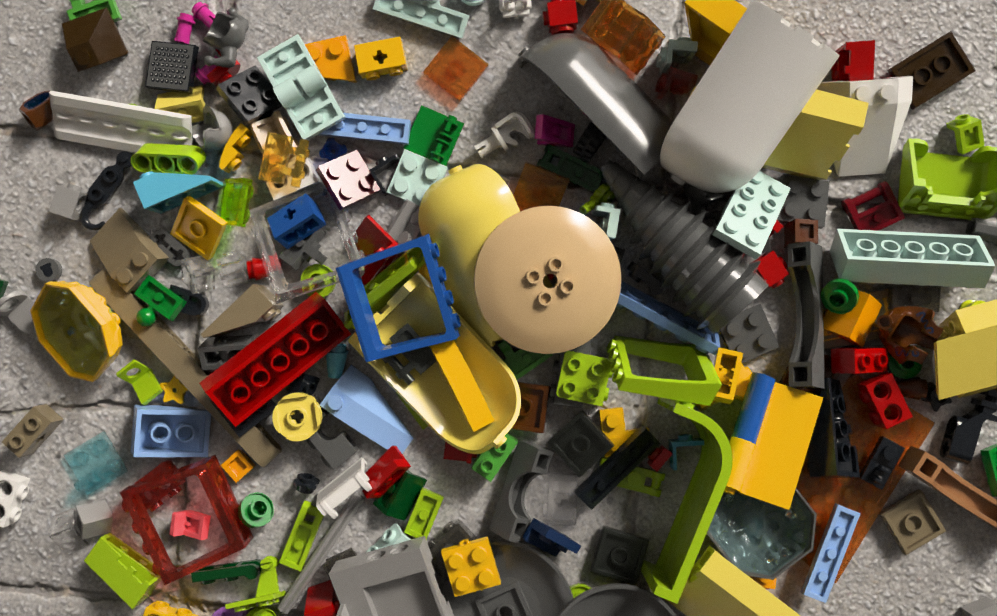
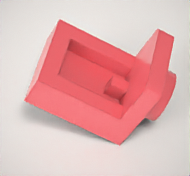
M193 510L173 512L170 536L185 535L198 540L208 539L211 516Z

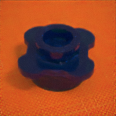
M328 138L323 149L319 151V155L323 159L326 158L332 161L346 154L347 147L338 144L334 138Z

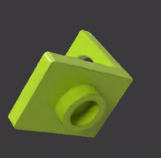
M135 359L116 373L117 377L132 384L141 404L144 406L163 392L153 370ZM139 368L136 374L126 375L129 370Z

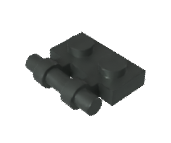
M407 323L389 339L395 344L420 337ZM428 346L403 352L402 354L409 361L406 366H403L395 355L381 358L385 364L388 362L395 370V375L398 379H402L407 385L415 380L409 373L413 368L421 375L436 362Z

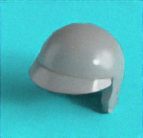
M205 105L203 108L204 124L192 126V135L202 149L220 150L225 147L232 135L233 125L224 113L213 109L209 105Z

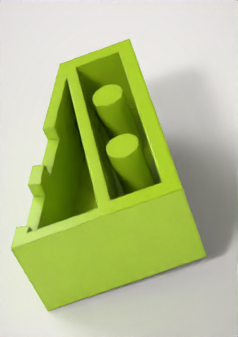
M112 533L100 537L84 560L90 569L132 610L153 593L166 574L165 571Z

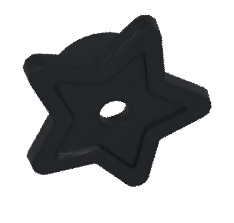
M932 382L927 383V397L921 398V400L929 402L933 411L937 412L941 406L952 403L950 398L942 400L935 398L936 385Z

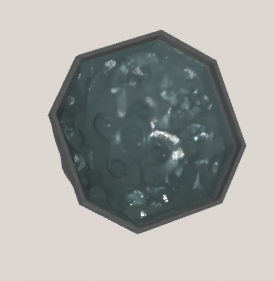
M795 489L789 510L735 492L734 495L723 493L707 535L724 558L746 575L774 580L813 550L817 514L797 489Z

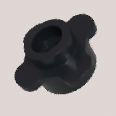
M300 473L293 484L298 492L311 494L316 489V484H319L320 480L310 473Z

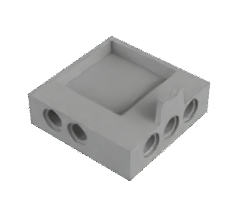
M425 536L336 561L329 572V577L340 603L336 616H454L449 601H445L444 595L441 594L436 581L435 571L431 563L433 557Z

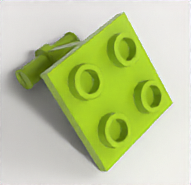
M267 556L261 560L262 569L256 597L225 604V609L234 608V612H239L256 607V603H258V607L279 602V597L286 595V591H279L276 572L279 559L274 556Z

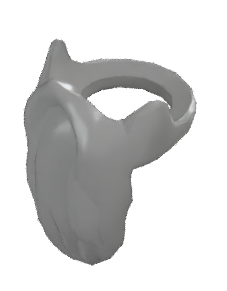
M16 286V292L9 293L0 298V316H7L21 331L34 333L36 331L30 313L34 302L19 286Z

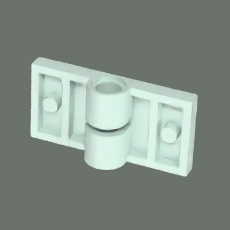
M299 34L257 57L273 86L275 95L288 112L303 141L310 140L346 119Z
M759 171L751 181L734 190L721 212L722 216L712 235L726 243L728 242L729 245L750 257L757 259L763 251L791 188Z

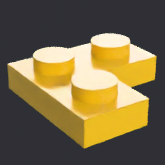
M623 407L599 409L601 431L615 445L604 455L605 457H610L639 428L625 429Z

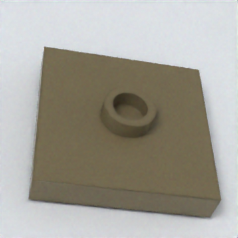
M920 489L878 513L904 555L911 553L946 532L923 491Z

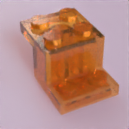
M601 0L580 29L605 52L616 58L636 75L647 65L649 58L661 46L662 41L666 37L645 14L630 6L624 0Z

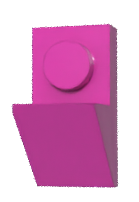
M544 114L536 115L534 139H537L538 145L549 144L558 147H573L575 124Z

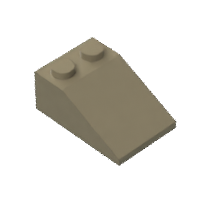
M119 208L90 240L109 275L127 293L136 291L148 275L153 277L169 259L158 247V244L154 243L150 236L122 208Z
M252 284L200 335L203 338L219 337L268 322L269 320L272 322L282 313L280 309L284 305L265 285Z

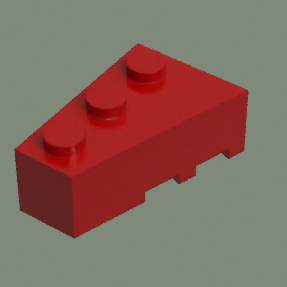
M331 580L308 587L304 616H336L340 603Z

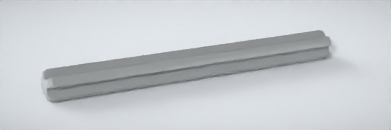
M356 492L353 493L278 605L277 609L285 615L290 612L364 501L362 495Z

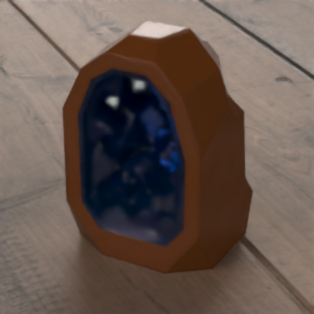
M50 90L34 95L23 102L19 108L24 119L36 131L42 129L53 120L49 96Z

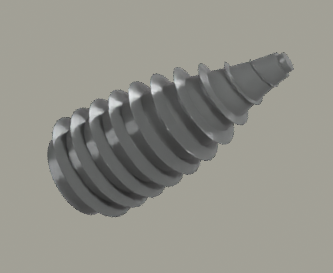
M609 160L601 167L602 176L618 201L617 208H622L626 216L622 226H632L634 235L630 240V244L642 243L644 249L639 260L651 257L654 264L649 275L659 272L663 274L665 279L660 289L673 287L676 294L672 303L683 300L688 306L683 317L695 314L700 319L696 330L707 327L712 334H715L769 286L766 280L756 272L761 261L748 264L743 259L745 253L740 250H733L728 242L726 243L713 236L712 234L717 224L709 227L702 222L706 211L697 215L688 212L691 200L681 205L672 200L674 191L665 195L655 189L657 183L652 186L639 179V176L636 177L617 162L613 163Z

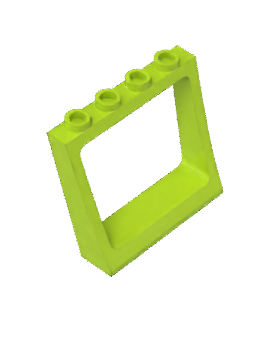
M615 335L614 339H611L607 345L606 352L610 353L608 361L612 363L610 371L614 373L612 382L617 383L619 391L710 406L722 386L709 355L699 351L695 344L666 343ZM627 353L681 365L685 370L688 380L633 375Z

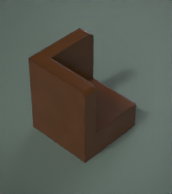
M793 219L784 225V248H788V244L808 241L818 244V220Z

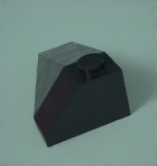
M824 378V388L821 389L820 397H823L810 440L807 469L810 472V477L859 478L858 453L856 445L851 446L848 433L852 432L851 425L847 424L843 415L846 412V404L840 380Z

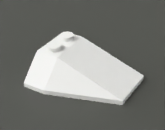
M913 76L820 83L817 90L869 103L863 129L859 135L853 134L847 143L850 146L840 161L835 160L833 163L838 177L886 173L912 102Z

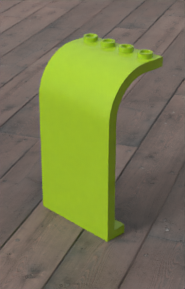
M659 397L657 404L688 418L695 425L700 438L704 440V445H701L699 461L657 563L653 564L644 560L641 567V572L653 594L678 604L730 478L733 459L729 440L722 428L713 419L694 410L695 404Z

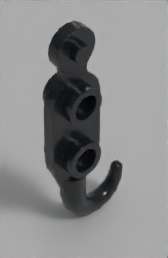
M127 151L120 152L116 157V164L106 167L89 188L85 205L80 212V220L85 228L99 230L104 226V221L96 225L90 223L89 215L93 210L106 204L124 180L123 171L132 166L131 153Z

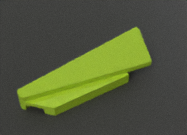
M421 248L409 249L364 286L373 315L376 312L379 313L397 291L426 263ZM347 310L344 313V326L347 329H355L350 312Z

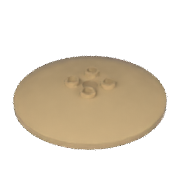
M539 206L522 210L510 216L491 232L477 258L474 288L482 315L501 338L525 351L555 354L566 352L585 344L604 328L618 303L621 290V269L613 244L595 222L583 214L568 208ZM547 274H553L556 277V284L551 288H546L543 284V278Z

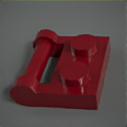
M886 181L877 184L876 188L859 196L841 201L842 208L847 213L855 230L879 231L905 219L894 193ZM878 196H883L884 202L858 213L857 206Z

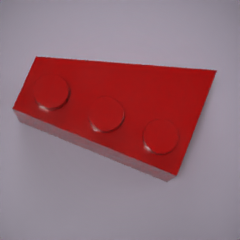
M875 40L846 42L835 51L840 56L831 68L832 81L874 80Z

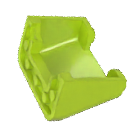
M908 138L902 150L897 199L902 212L971 220V218L985 220L997 212V147L983 146L976 150L971 157L929 153L928 143L925 140Z

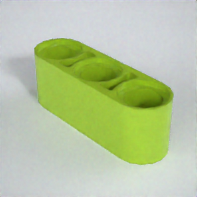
M147 143L142 145L131 157L132 167L142 173L152 171L154 173L193 175L206 161L204 150L194 145Z

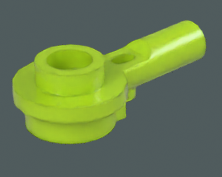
M606 183L602 184L594 192L593 196L590 197L589 201L580 206L581 214L586 215L597 205H601L602 202L611 203L614 200L615 196L610 191L609 185Z

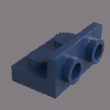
M533 518L523 536V540L555 557L560 550L564 553L570 550L577 554L581 548L580 544L565 534Z

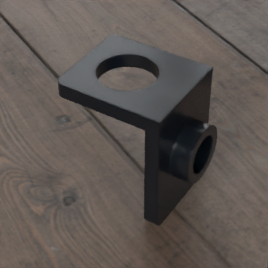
M397 154L390 158L385 156L375 163L376 166L369 170L385 196L388 193L377 174L398 163L400 158Z

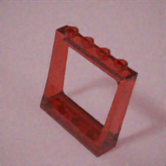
M216 455L133 484L120 492L123 498L122 508L124 512L130 513L133 519L132 529L136 534H140L143 540V552L151 556L154 562L152 566L153 572L156 576L161 577L164 585L246 548L253 539L250 528L239 519V504ZM196 475L200 479L228 539V543L180 567H175L165 550L139 493Z

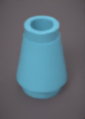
M340 343L325 355L329 378L339 379L342 376L349 352L346 350L347 345Z

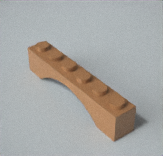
M913 446L909 447L898 465L900 468L997 530L996 499L967 482L926 451Z

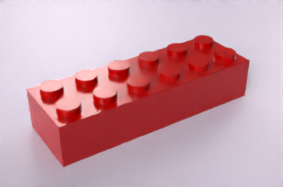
M315 292L199 384L236 427L350 336L351 333L325 298Z

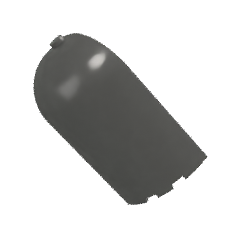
M559 33L542 39L532 47L526 46L519 53L518 66L522 68L529 62L542 71L637 168L634 172L640 178L660 160L661 148L673 121L597 43L579 34Z

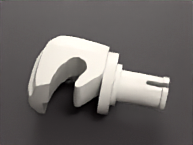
M512 112L491 127L493 131L491 133L492 136L474 147L480 157L484 158V156L499 147L500 149L503 148L504 151L509 150L506 144L519 146L518 142L511 138L513 133H518L526 139H531L535 136V129L523 113Z

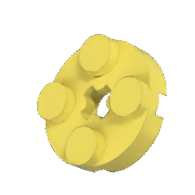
M302 392L288 394L278 402L273 410V425L278 433H281L290 441L306 440L320 428L322 423L321 407L315 397ZM295 410H299L304 416L301 419V423H297L295 419L291 418V415L295 414Z

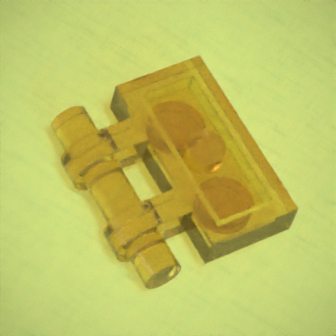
M268 132L258 179L284 185L286 176L292 177L291 187L300 188L301 180L305 178L306 173L303 171L305 160L309 158L310 153L308 150L309 141L300 139L299 146L293 147V138L291 136ZM290 155L296 156L294 169L288 168Z

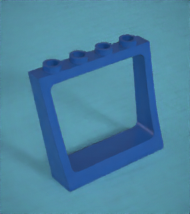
M429 234L347 262L336 268L365 362L455 340L460 336L458 327L461 326L460 318L457 313L453 314L451 304L454 303L453 295L450 290H446L444 281L447 280L446 272L443 266L439 267L437 257L440 256L439 248L436 243L431 242ZM419 247L426 262L446 332L391 345H383L361 279L359 267Z

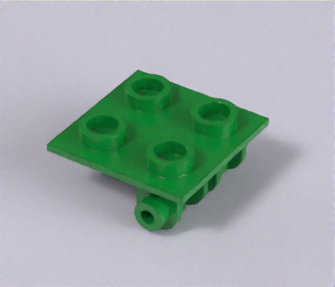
M421 105L410 131L409 145H404L403 149L447 166L464 123L457 121V118L452 115L446 116Z

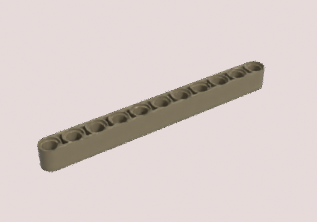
M105 267L89 281L91 287L98 294L105 297L106 303L258 465L266 467L282 452L281 446L260 423L256 424L239 438L209 401L211 400L199 384L212 372L210 370H202L200 359L157 313L155 323L149 327L141 326L137 322L136 315L138 311L147 308L149 305L134 294L136 291L127 293L109 275Z

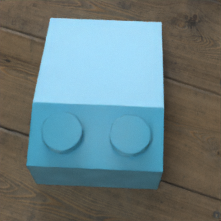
M152 171L140 175V179L133 182L143 208L160 214L181 206L183 199L189 195L197 199L225 187L223 182L207 175L154 173Z

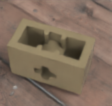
M47 404L33 406L2 443L18 458L32 455L64 419Z

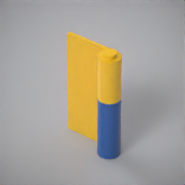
M753 372L751 373L729 442L733 462L731 475L724 493L734 495L735 492L789 510L823 397L777 383L774 378L768 375Z

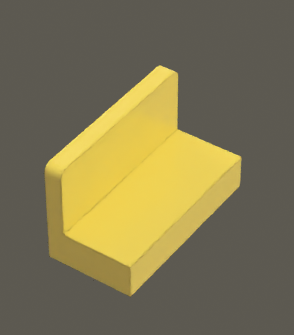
M202 85L193 87L192 94L172 91L158 94L154 109L191 115L192 123L204 121L203 108L206 105L203 100L204 88Z

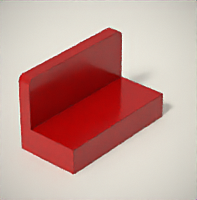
M391 446L365 473L369 477L368 483L372 487L369 492L365 489L362 491L367 499L380 498L411 467L397 446Z

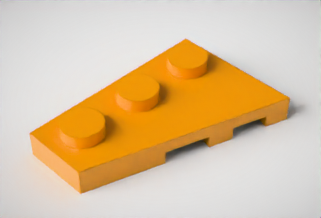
M346 35L305 44L324 79L357 83Z

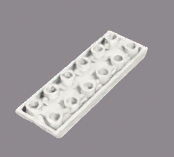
M56 91L49 92L54 136L57 139L133 153L147 143L193 145L191 115Z

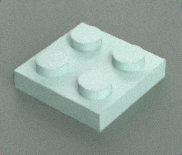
M404 149L387 193L402 200L408 199L420 207L425 192L432 184L445 177L448 167Z

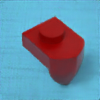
M236 60L235 66L231 68L217 66L206 76L217 87L218 84L237 74L241 64Z

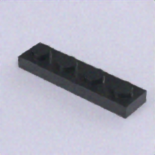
M642 425L574 491L575 494L592 510L660 442Z

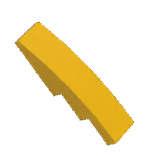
M451 340L429 346L471 430L475 432L494 422L495 420L455 341Z

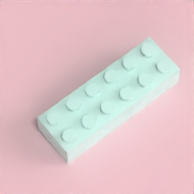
M837 229L830 248V254L838 277L850 282L985 288L996 267L981 237L978 235Z

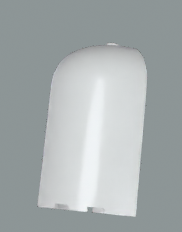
M752 0L668 130L660 152L661 166L673 174L671 178L680 185H684L686 182L707 192L725 193L744 186L763 167L840 55L826 44H820L814 39L813 35L801 27L796 26L794 30L789 27L791 23L785 20L782 15L759 1Z

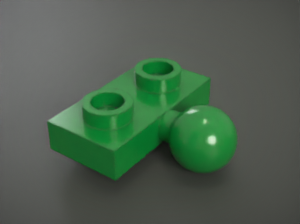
M150 275L145 278L134 293L149 305L147 308L139 310L136 315L137 322L144 327H149L155 323L157 311L167 319L174 321L187 303V301Z

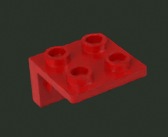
M368 215L363 219L347 245L362 258L398 245V243ZM397 254L367 264L363 268L365 273L361 277L363 285L365 286L385 270Z

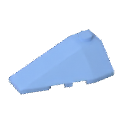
M353 365L334 384L320 404L321 407L387 450L391 446H397L403 454L413 440V436L394 413L384 396L378 391L371 378Z

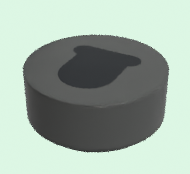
M44 258L36 265V275L42 281H56L62 275V266L55 259Z

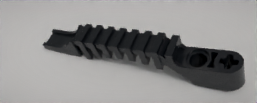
M997 388L979 393L986 395L985 400L972 398L970 403L975 404L974 410L961 417L953 415L949 419L940 447V456L942 458L968 465L971 462L983 422L986 420L997 422V416L992 415L997 411Z

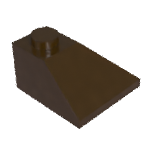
M108 7L62 23L66 49L78 72L129 53Z

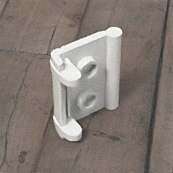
M364 458L358 459L318 492L316 507L323 516L329 514L333 519L337 518L338 513L334 510L335 507L361 486L367 492L372 489L368 483L370 479L364 473V466L367 465Z

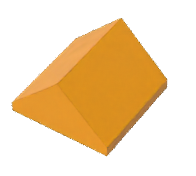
M858 290L859 300L852 311L846 314H837L826 309L823 316L825 331L862 348L882 304L871 294Z

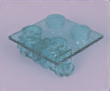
M105 431L64 454L77 477V482L74 483L76 490H83L87 495L128 472Z

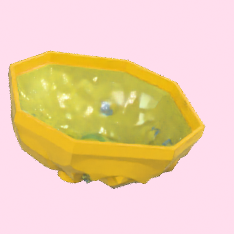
M50 281L44 284L30 313L38 342L69 377L94 382L119 355L123 345L119 326L120 318L116 313H112L113 309L107 306L105 297L96 293L93 288L86 287L78 282Z

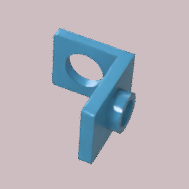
M692 434L678 435V439H668L669 451L672 453V456L669 458L670 468L674 471L677 470L676 447L704 445V440L693 438Z

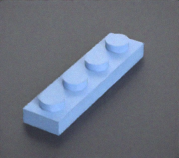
M343 113L346 117L345 120L318 134L320 136L409 145L411 121L408 119Z
M836 503L834 504L801 590L803 595L824 603L827 602L860 517L859 512Z

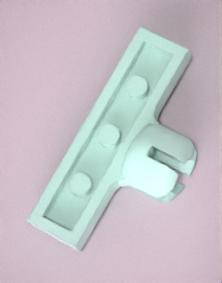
M375 0L373 6L375 11L463 39L470 17L467 14L441 6L440 0Z

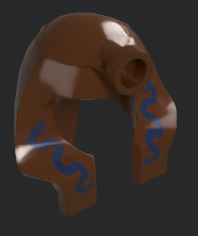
M915 306L894 307L877 319L878 336L885 348H887V351L899 364L903 365L907 361H915L922 365L928 353L911 344H917L934 350V343L938 340L944 329L933 320L935 312L932 309Z

